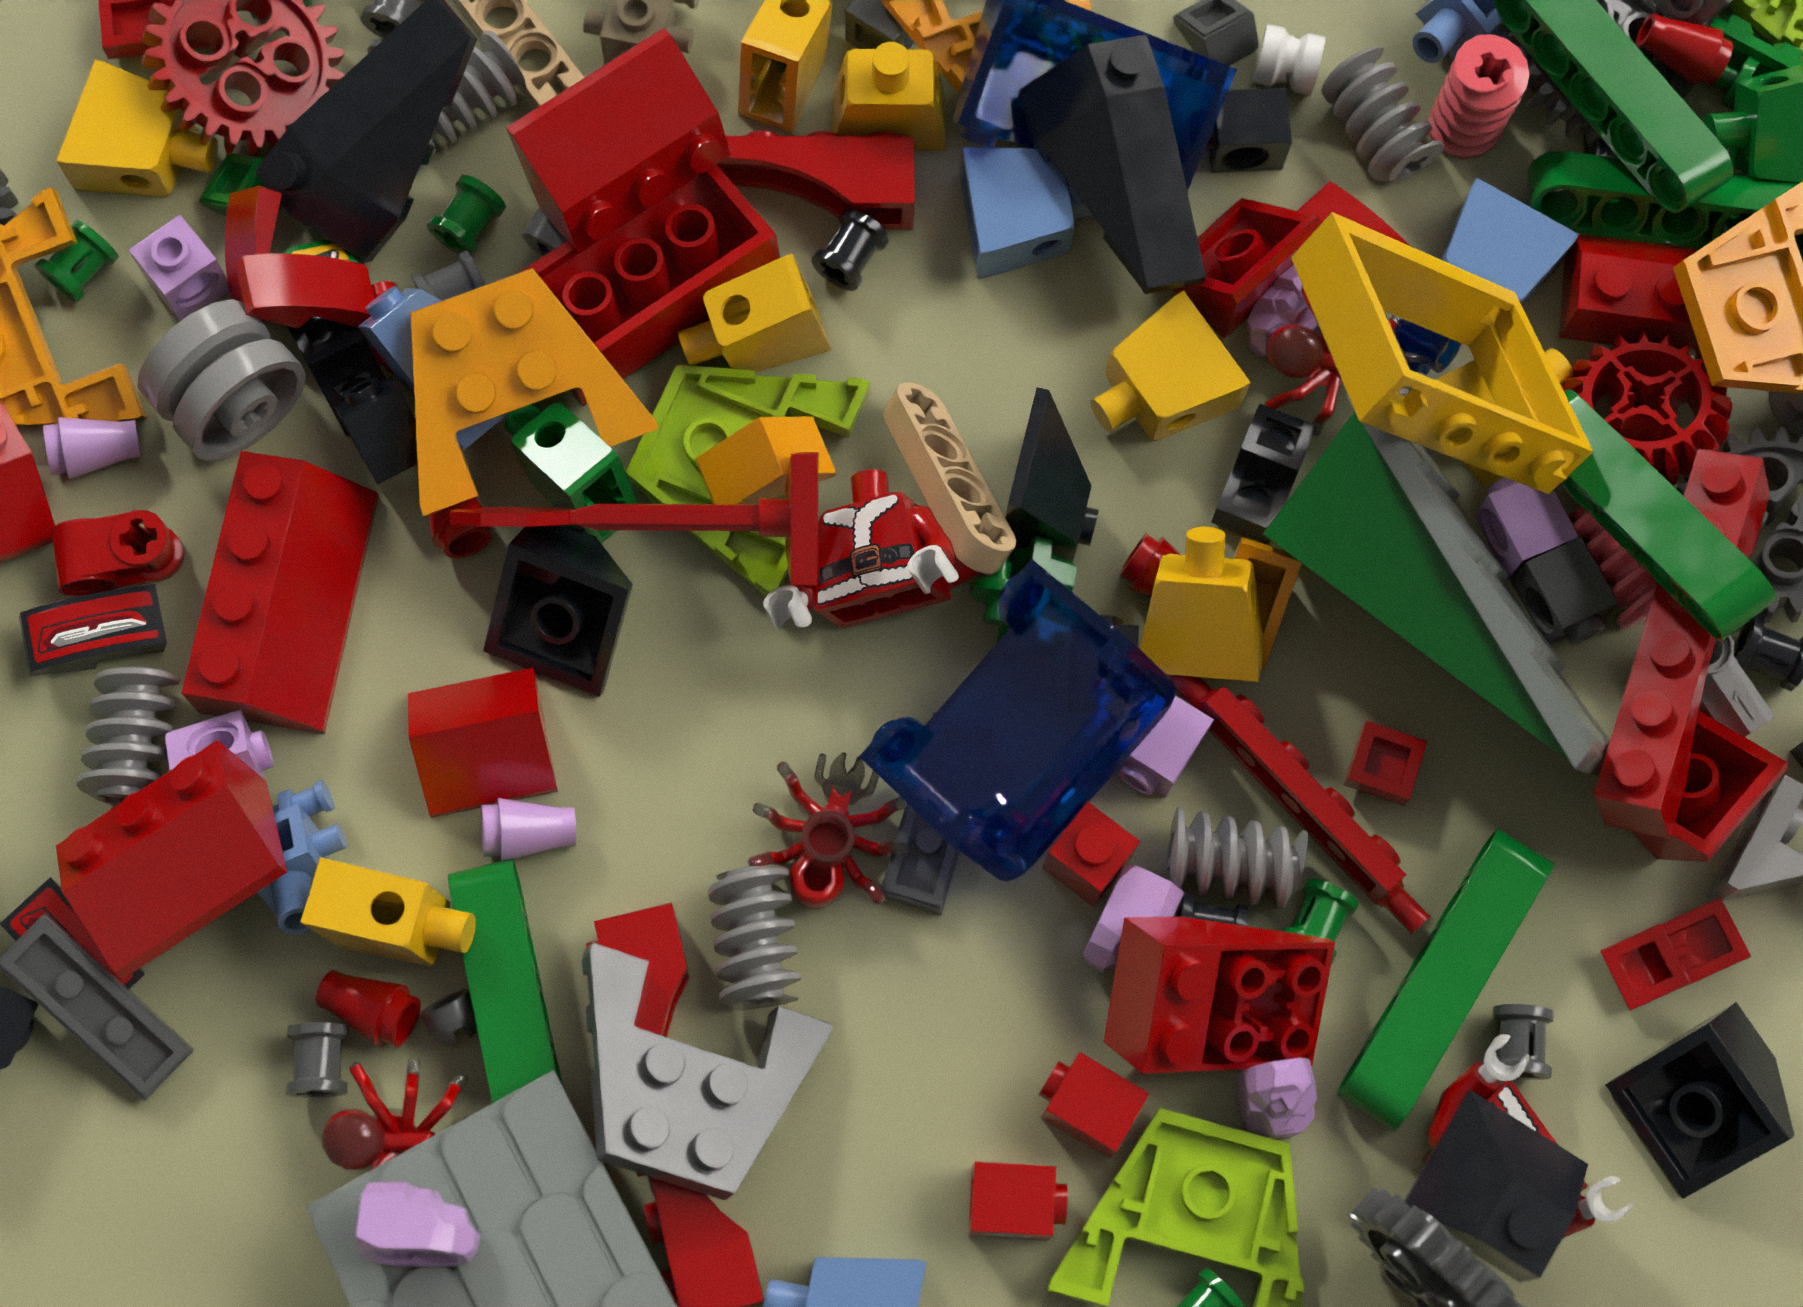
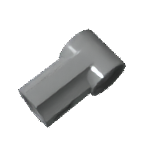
M1730 635L1724 641H1715L1699 711L1745 737L1768 723L1775 716L1733 656L1734 641Z

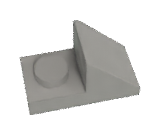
M1783 775L1750 813L1708 892V897L1713 900L1721 897L1723 901L1803 883V855L1786 846L1803 822V811L1798 808L1803 799V784L1787 775Z

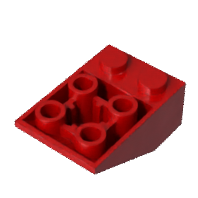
M1183 916L1124 917L1103 1043L1142 1074L1240 1070L1268 1062L1294 1058L1309 1059L1312 1066L1335 942L1328 938Z

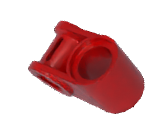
M133 510L99 518L72 519L61 522L51 529L59 593L65 596L79 597L128 586L161 582L171 578L179 571L184 561L185 549L181 539L171 529H168L166 524L155 513L147 510ZM155 537L157 539L149 542L151 538ZM146 550V553H145V554H142V555L139 554V552H143V551Z

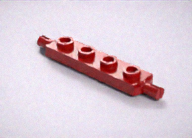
M1171 675L1167 682L1171 683L1193 707L1214 719L1209 732L1300 827L1308 832V835L1375 905H1379L1381 908L1385 906L1409 931L1410 935L1431 917L1403 889L1405 885L1402 879L1407 874L1398 866L1401 860L1394 848L1376 834L1370 837L1353 819L1355 812L1345 797L1331 787L1324 789L1307 772L1310 766L1304 755L1290 742L1285 740L1281 743L1278 742L1262 725L1265 722L1264 717L1250 699L1242 694H1238L1235 697L1225 686L1221 689H1211L1200 677Z

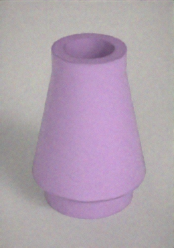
M58 417L59 424L43 426L51 476L67 474L68 479H72L127 459L141 457L135 420L117 422Z
M497 798V804L481 805L483 857H499L501 862L559 847L576 846L574 807L559 808Z

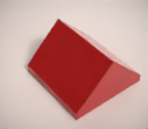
M1241 197L1197 237L1206 275L1204 283L1171 290L1176 295L1184 290L1206 322L1223 339H1226L1249 317L1257 300L1273 286L1279 276L1293 265L1291 257L1321 225L1318 216Z
M534 667L408 693V738L431 818L481 808V805L497 804V798L520 800L558 792Z
M1698 711L1688 779L1671 838L1667 839L1632 832L1656 859L1708 862L1788 769V762Z

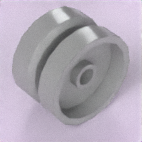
M229 299L211 303L189 314L167 331L151 349L140 368L137 388L164 420L173 421V429L198 459L216 461L234 456L241 450L243 451L254 445L273 430L290 412L302 393L306 373L301 363L282 342L270 339L271 335L260 318L246 315L244 302Z

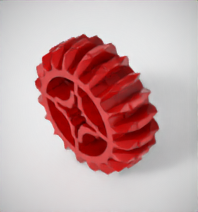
M1643 330L1637 337V342L1629 344L1621 335L1617 334L1616 338L1612 341L1611 351L1595 343L1589 353V360L1577 359L1576 364L1572 367L1573 377L1566 378L1562 385L1563 390H1573L1593 409L1599 399L1607 393L1613 399V404L1610 409V415L1604 418V420L1673 486L1677 484L1679 473L1689 478L1697 450L1703 449L1718 452L1719 445H1723V442L1727 440L1730 428L1728 420L1731 418L1733 408L1731 397L1726 396L1728 387L1712 386L1703 359L1696 360L1697 350L1695 349L1694 342L1679 350L1673 347L1674 341L1670 333L1661 340V343L1649 342V337ZM1687 403L1695 419L1686 429L1682 430L1676 423L1678 408Z

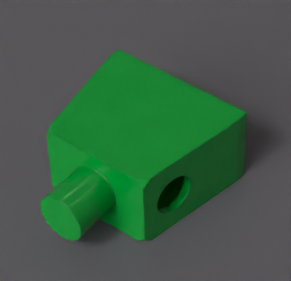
M1803 65L1738 81L1734 86L1732 112L1706 114L1703 123L1722 143L1724 148L1729 149L1733 168L1750 177L1801 183L1803 181Z
M552 403L542 412L531 404L509 413L505 420L504 428L512 436L510 443L528 480L554 508L577 509L594 504H638L619 455L562 403ZM570 524L573 528L596 536L601 544L617 531L593 530Z

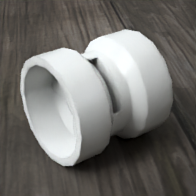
M1267 24L1252 83L1270 87L1275 83L1283 84L1286 82L1289 83L1292 92L1311 96L1322 59L1325 37L1307 33L1300 39H1296L1295 36L1289 35L1284 27Z

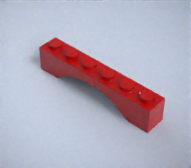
M763 130L750 132L746 136H726L731 155L716 165L735 186L767 188L799 197L830 212L838 219L844 210L855 209L872 217L885 230H913L915 206L914 136H899L889 131L873 132L867 136H839L830 131H815L807 136H779L774 132Z
M1698 449L1684 497L1749 558L1754 551L1770 497L1763 458ZM1657 583L1624 692L1594 792V799L1606 826L1670 839L1688 779L1697 716L1716 639L1659 583Z
M667 903L594 921L598 940L592 942L649 961L634 1026L668 1038L676 1006L690 979L673 904ZM592 942L586 943V947H588ZM637 1173V1177L646 1176V1175ZM650 1177L655 1201L644 1204L647 1226L652 1244L665 1242L670 1269L659 1272L677 1307H756L763 1305L764 1296L748 1232L720 1211L706 1194Z

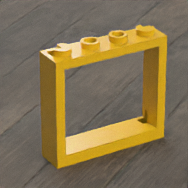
M1331 212L1291 257L1359 422L1546 494L1551 493L1560 483L1565 481L1566 477L1594 452L1515 292L1334 212ZM1384 311L1467 345L1495 404L1411 371ZM1404 386L1412 388L1405 396L1398 393Z

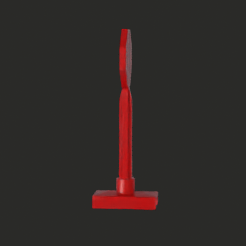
M792 452L785 485V498H759V504H594L577 509L550 507L457 508L450 511V524L486 527H531L573 524L593 530L759 531V537H785V551L791 585L817 586V581L819 580V452Z

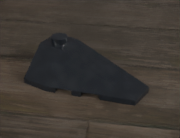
M426 0L288 127L255 170L256 175L268 189L282 194L280 204L291 217L359 259L372 262L408 216L414 201L408 194L420 165H428L435 148L429 141L441 111L450 108L475 47L476 36L445 0Z
M1147 35L1088 44L1020 88L1018 98L1034 147L1046 163L1050 160L1053 161L1069 183L1067 191L1079 206L1083 203L1086 205L1104 229L1103 239L1145 294L1203 284L1206 275L1165 87Z

